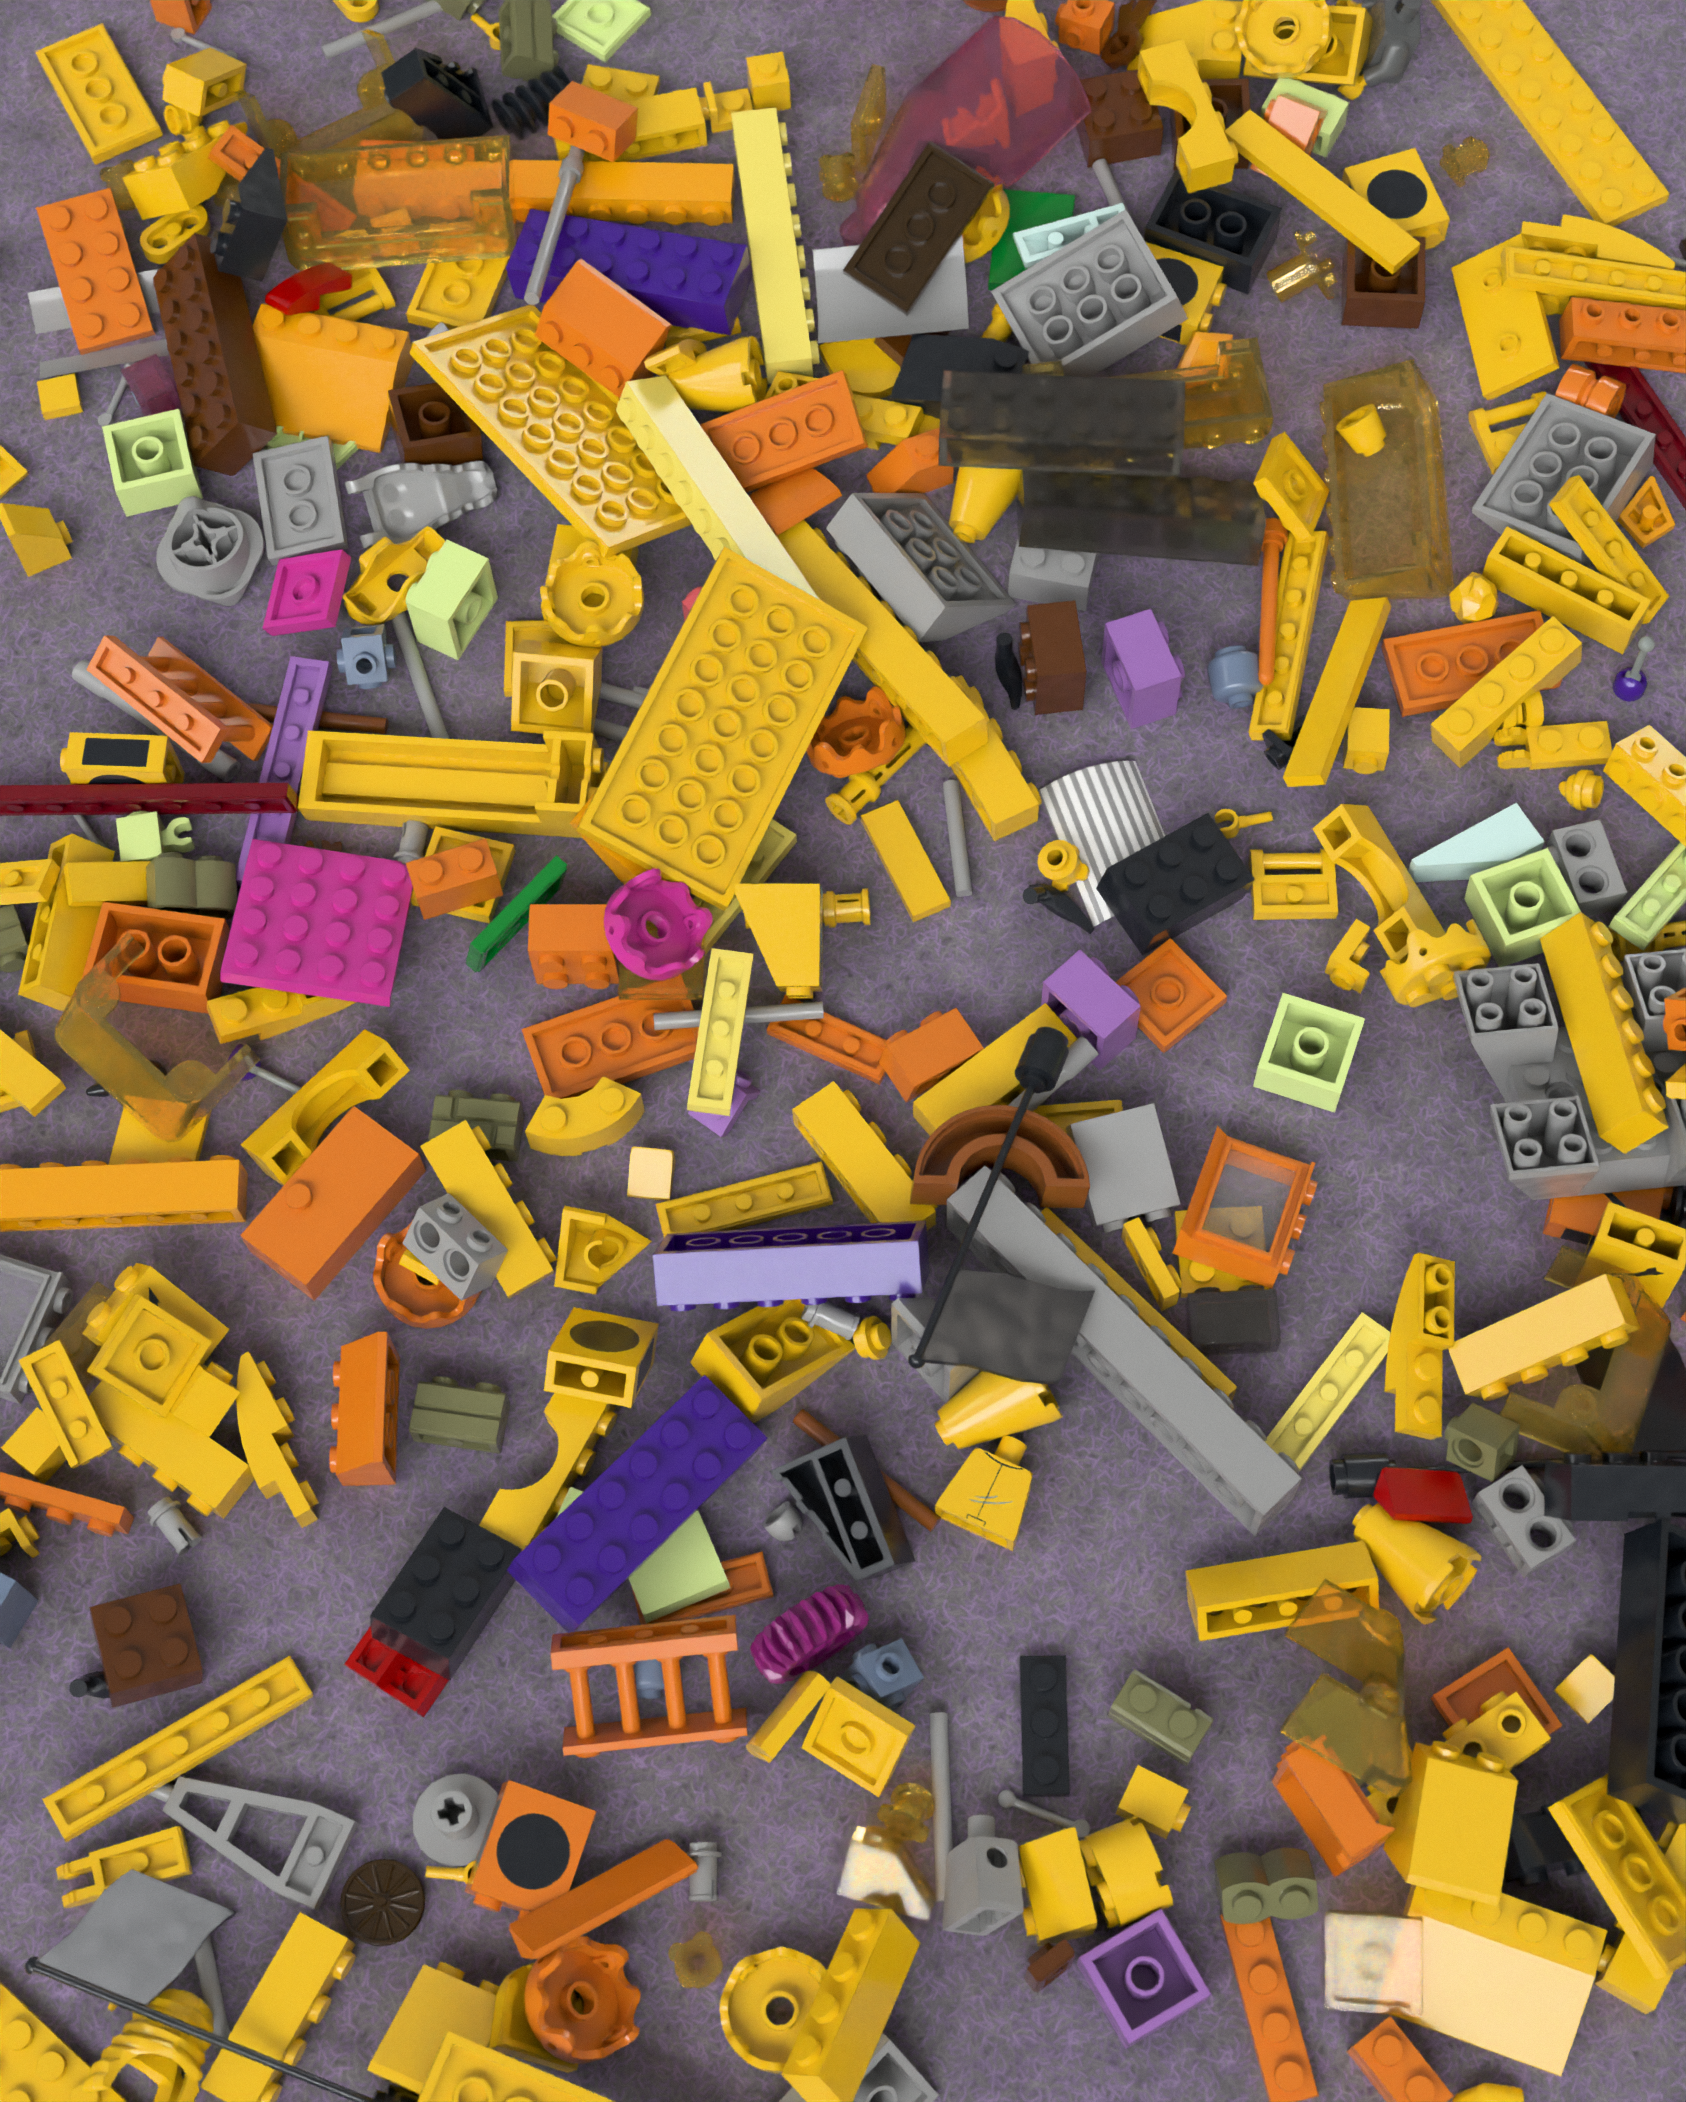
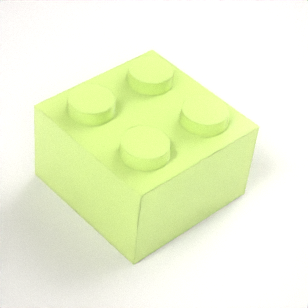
M180 409L102 426L115 492L126 517L178 505L182 499L189 496L203 499L197 469L193 463L186 426Z
M449 540L445 541L439 552L435 551L430 556L426 572L418 583L412 584L406 595V605L417 642L456 660H459L498 600L489 558Z
M1548 848L1470 875L1464 898L1499 967H1504L1543 953L1540 938L1581 912Z
M1282 993L1257 1068L1253 1087L1335 1113L1365 1018Z

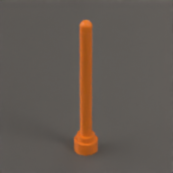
M1277 518L1263 519L1256 526V544L1263 552L1258 678L1262 685H1269L1274 680L1279 552L1283 550V547L1288 542V530L1282 525L1280 519Z

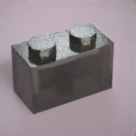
M1246 1285L1240 1287L1238 1291L1221 1292L1217 1287H1203L1187 1295L1185 1315L1188 1341L1204 1356L1278 1351L1281 1333L1276 1289L1264 1290V1286Z

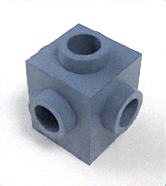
M385 624L347 627L344 629L341 637L342 648L337 649V664L339 672L346 673L347 685L358 684V687L361 689H373L382 686V682H388L391 668H397L395 645L387 643Z
M902 1638L880 1648H877L876 1644L873 1643L858 1650L851 1657L854 1662L841 1675L844 1681L892 1711L907 1701L905 1696L924 1679Z

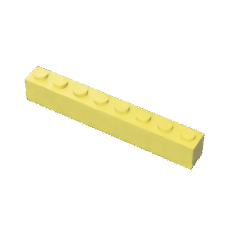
M776 108L731 113L733 137L767 383L772 384L777 371L813 377V364H820L817 340L810 341L809 332H815L813 309H805L804 301L810 300L808 277H800L799 269H805L806 263L803 245L796 246L795 238L801 237L799 214L791 215L790 207H796L797 202L794 183L787 184L786 176H792L790 153L782 152V146L788 145L785 122L778 123Z
M667 376L626 381L616 412L635 438L639 448L643 450L654 466L657 475L662 478L674 496L676 503L680 505L693 524L695 531L701 536L711 551L715 561L725 546L819 599Z

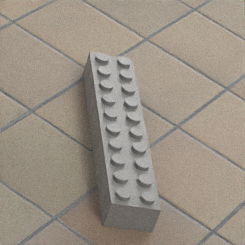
M986 1166L947 1199L946 1228L960 1242L963 1240L991 1173V1170ZM1000 1173L968 1250L990 1272L1009 1274L1059 1289L1095 1291L1071 1353L1256 1537L1293 1501L1302 1480L1298 1475L1299 1468L1295 1462L1283 1452L1277 1454L1265 1442L1267 1440L1266 1435L1251 1420L1244 1422L1233 1411L1235 1407L1230 1398L1218 1388L1212 1390L1201 1379L1202 1373L1193 1361L1185 1356L1181 1359L1169 1348L1171 1343L1167 1336L1154 1325L1149 1328L1137 1316L1139 1311L1134 1303L1123 1294L1117 1296L1106 1285L1108 1283L1107 1278L1100 1269L1092 1263L1086 1265L1075 1255L1077 1250L1073 1243L1062 1233L1055 1235L1044 1224L1046 1219L1041 1211L1030 1202L1025 1205L1014 1194L1015 1188L1012 1183Z

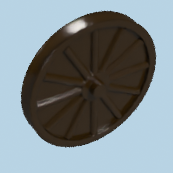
M391 1859L373 1860L357 1868L347 1879L340 1898L341 1916L348 1930L357 1939L374 1946H389L407 1938L420 1923L425 1908V1893L420 1879L408 1866Z

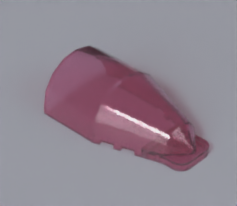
M994 16L977 27L906 93L855 196L856 210L840 226L839 232L844 245L854 246L861 244L929 141L992 181L994 188L1002 183L1004 186L1009 187L1027 173L1091 112L1089 100L1079 77L1060 50L1038 30L1016 18Z

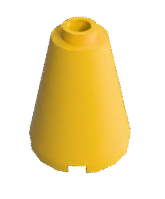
M744 336L695 356L697 363L667 376L689 409L731 413L764 400L768 392L767 378H762L760 365H765L760 345L754 336Z
M980 427L978 433H974L973 428L968 430L964 438L949 518V526L954 530L953 535L967 543H974L975 540H984L1036 472L1040 459L1033 449H1030L1029 453L1026 454L1019 449L1022 441L999 430L987 427Z
M981 1371L937 1410L940 1420L934 1422V1425L946 1446L954 1443L960 1450L1055 1422L1061 1419L1063 1414L1059 1411V1405L1048 1384L1020 1382Z
M1379 1503L1374 1506L1371 1504L1365 1505L1353 1520V1525L1355 1526L1353 1537L1357 1542L1365 1541L1374 1565L1412 1616L1423 1625L1438 1619L1432 1612L1441 1603H1444L1446 1610H1448L1466 1591L1478 1571L1471 1564L1473 1560L1481 1561L1482 1556L1474 1548L1421 1521L1393 1520Z

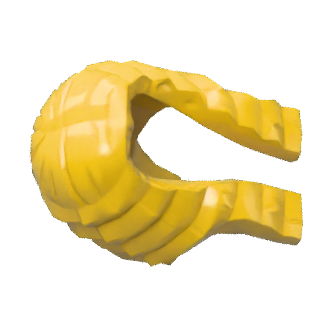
M167 1989L147 2006L208 2032H214V2017L211 2009L201 1998H198V1996L189 1991ZM133 2012L132 2020L125 2023L122 2033L112 2037L111 2045L103 2049L101 2059L91 2065L90 2074L84 2080L82 2091L94 2093L109 2089L119 2071L128 2063L146 2074L158 2085L153 2102H195L194 2099L199 2093L198 2083L203 2076L200 2067L206 2062L205 2051L211 2046V2043ZM183 2070L185 2072L184 2080L181 2074Z

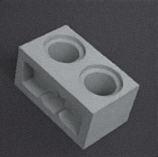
M1601 820L1552 830L1547 845L1543 849L1548 848L1581 912L1588 917L1620 909L1627 890ZM1575 849L1579 851L1583 855V857L1573 856L1567 850ZM1580 886H1590L1597 893H1587L1583 891Z
M450 1193L418 1208L402 1243L461 1301L492 1285L508 1252V1249Z
M1523 1465L1478 1492L1471 1504L1523 1578H1526L1567 1552L1576 1540L1573 1537L1574 1529L1569 1520L1544 1516L1545 1486L1534 1473L1529 1475ZM1508 1492L1517 1494L1522 1499L1524 1508L1515 1510L1508 1507L1503 1500V1494ZM1540 1530L1546 1533L1550 1539V1547L1542 1548L1535 1545L1530 1538L1529 1532Z

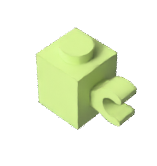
M136 811L127 817L116 818L121 862L152 861L154 858H158L157 856L161 853L177 851L184 853L195 849L191 837L177 838L181 832L193 830L189 818H176L169 823L166 829L157 811Z

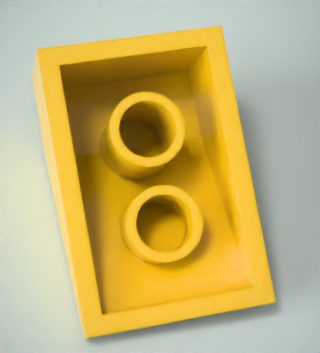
M1203 0L1148 15L1139 29V32L1144 37L1141 50L1183 39L1188 52L1194 53L1197 58L1200 79H1238L1242 51L1236 36L1235 24L1240 15L1243 1ZM1139 55L1127 65V71L1138 69Z
M801 1299L784 1300L782 1305L775 1307L757 1306L708 1332L690 1361L701 1377L705 1375L752 1423L779 1409L855 1349L853 1343L850 1340H846L845 1337L817 1325H814L812 1328L808 1327V1322L801 1319L805 1307L801 1303Z

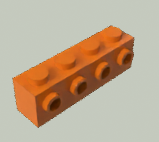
M1571 297L1559 319L1561 359L1686 373V310Z

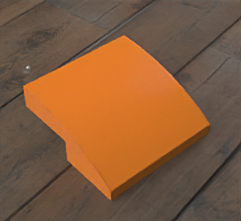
M811 468L763 486L748 496L774 534L778 536L838 499L842 494L839 488L827 477Z

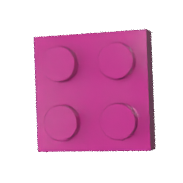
M341 549L279 559L263 629L271 636L336 627L351 557Z

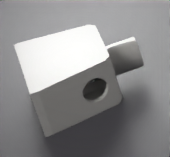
M974 1815L967 1819V1840L949 1851L946 1858L943 1931L987 1936L1023 1913L1018 1846L1013 1840L996 1838L994 1817Z

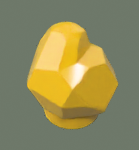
M1471 572L1449 594L1451 609L1464 624L1489 619L1495 614L1499 606L1495 584L1483 575Z

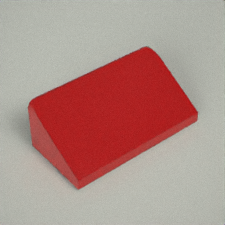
M1385 1467L1381 1470L1373 1496L1393 1520L1459 1524L1472 1522V1512L1463 1480L1458 1472Z

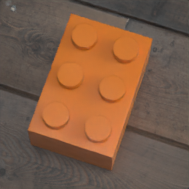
M103 902L82 978L95 998L209 1014L207 1011V1001L219 998L224 984L220 980V971L230 928L224 918Z

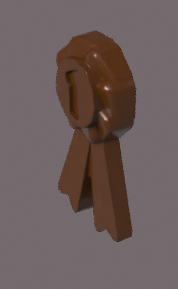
M1130 0L1127 4H1122L1119 7L1118 30L1108 39L1101 53V59L1113 70L1120 66L1129 65L1139 55L1141 46L1144 43V37L1139 32V29L1157 0H1138V2Z

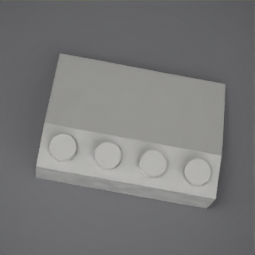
M1126 209L991 291L1022 348L1029 351L1028 358L1052 400L1188 319L1176 293Z
M1547 393L1472 507V513L1501 535L1508 526L1588 567L1591 560L1548 504L1570 477L1580 475L1616 523L1619 515L1625 509L1653 464L1656 434Z
M852 493L826 527L836 540L835 544L838 549L848 555L859 568L860 576H863L868 583L872 584L881 595V601H886L903 624L913 630L918 642L944 641L1000 616L1016 606V603L968 545L953 535L954 530L949 526V522L924 493Z

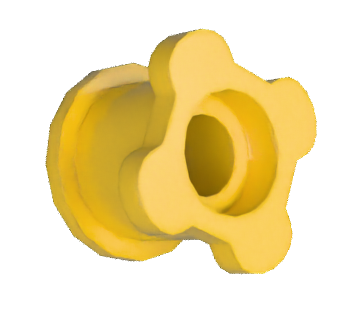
M1064 840L1049 842L1041 849L1038 855L1037 864L1040 872L1046 878L1052 880V887L1061 892H1066L1069 886L1078 880H1086L1090 873L1088 866L1083 864L1079 858V849Z

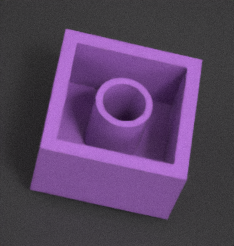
M1151 608L1105 623L1101 664L1131 729L1175 715L1178 699L1182 697L1180 684L1181 679L1185 678L1182 661L1178 655L1172 656L1168 647L1169 635L1162 621H1156Z
M1079 949L1043 981L1041 1006L1046 1003L1077 1039L1083 1036L1090 1042L1099 1054L1091 1063L1099 1070L1105 1067L1136 1039L1141 1008L1139 1000L1130 988L1125 985L1119 986L1109 977L1107 968L1097 958H1089Z
M1162 1909L1083 1954L1077 1961L1080 1971L1125 2049L1203 2004L1212 1995Z

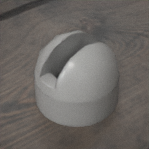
M786 1501L770 1512L763 1522V1527L777 1540L783 1542L791 1541L795 1538L792 1529L796 1532H800L802 1529V1518L789 1501Z

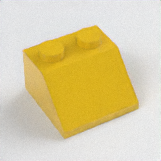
M522 640L513 652L511 731L543 734L544 730L593 733L601 691L603 647H582L575 644Z
M1076 1827L1067 1828L1018 1846L1021 1887L1026 1890L1029 1906L1023 1907L1022 1913L1026 1935H1036L1038 1946H1043L1048 1942L1051 1944L1061 1942L1064 1938L1071 1940L1093 1935L1097 1925V1918Z

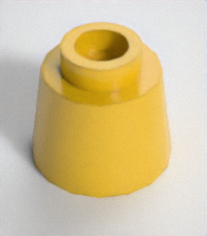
M1374 404L1356 409L1343 418L1336 426L1337 431L1355 453H1363L1365 457L1377 453L1385 446L1383 439L1387 434Z

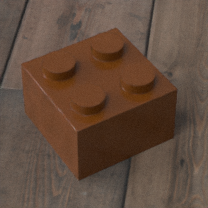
M1138 69L1072 81L1071 111L1087 168H1091L1098 159H1106L1108 164L1161 155L1163 124L1157 105H1150L1137 76Z
M1248 78L1201 79L1202 83L1207 82L1210 87L1212 106L1215 112L1220 111L1222 114L1225 130L1247 111L1251 110ZM1170 108L1173 170H1178L1176 166L1178 139L1191 129V125L1181 113ZM1238 152V163L1234 165V169H1249L1250 161Z
M1412 236L1421 243L1419 252L1393 275L1350 240H1346L1342 260L1341 325L1419 329L1425 305V237Z
M437 382L388 390L390 422L401 463H416L420 465L449 464L453 466L483 461L482 436L479 426Z
M1076 600L1027 605L1026 621L1019 622L1021 642H1018L1020 666H1025L1026 677L1023 678L1025 701H1033L1035 715L1083 710L1087 671Z
M181 1583L90 1607L91 1624L112 1708L203 1683L202 1665Z

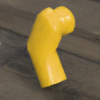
M1486 2082L1456 2093L1452 2102H1524L1523 2090L1519 2087Z

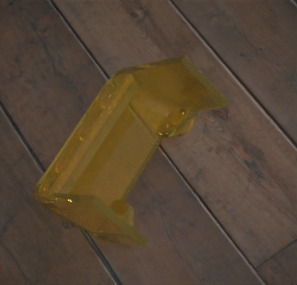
M366 29L361 33L376 68L364 73L357 83V95L363 108L298 139L293 127L285 120L280 118L266 120L254 95L242 89L235 92L259 145L264 149H273L275 157L323 192L356 176L358 143L361 140L421 142L423 137V125L418 126L406 113L400 109L395 110L392 108L384 96L385 85L381 72L395 63L384 35L370 29Z
M127 933L79 981L55 1026V1039L58 1045L151 1134L164 1142H176L183 1139L261 1059L245 1044L216 1075L203 1063L195 1060L179 1063L166 1076L105 1019L117 1007L120 1001L121 992L115 980L145 951Z
M1562 1245L1549 1266L1544 1279L1572 1289L1603 1274L1620 1278L1641 1329L1629 1333V1340L1614 1348L1601 1390L1584 1384L1567 1386L1558 1396L1554 1408L1511 1392L1498 1415L1520 1424V1435L1564 1452L1591 1453L1592 1459H1602V1451L1631 1453L1670 1336L1671 1321L1666 1312L1632 1272Z
M1325 1579L1285 1630V1637L1361 1681L1362 1690L1358 1694L1325 1673H1322L1280 1726V1732L1378 1791L1391 1797H1399L1413 1781L1412 1700L1404 1636L1400 1629L1401 1624L1389 1611L1384 1609L1377 1610Z

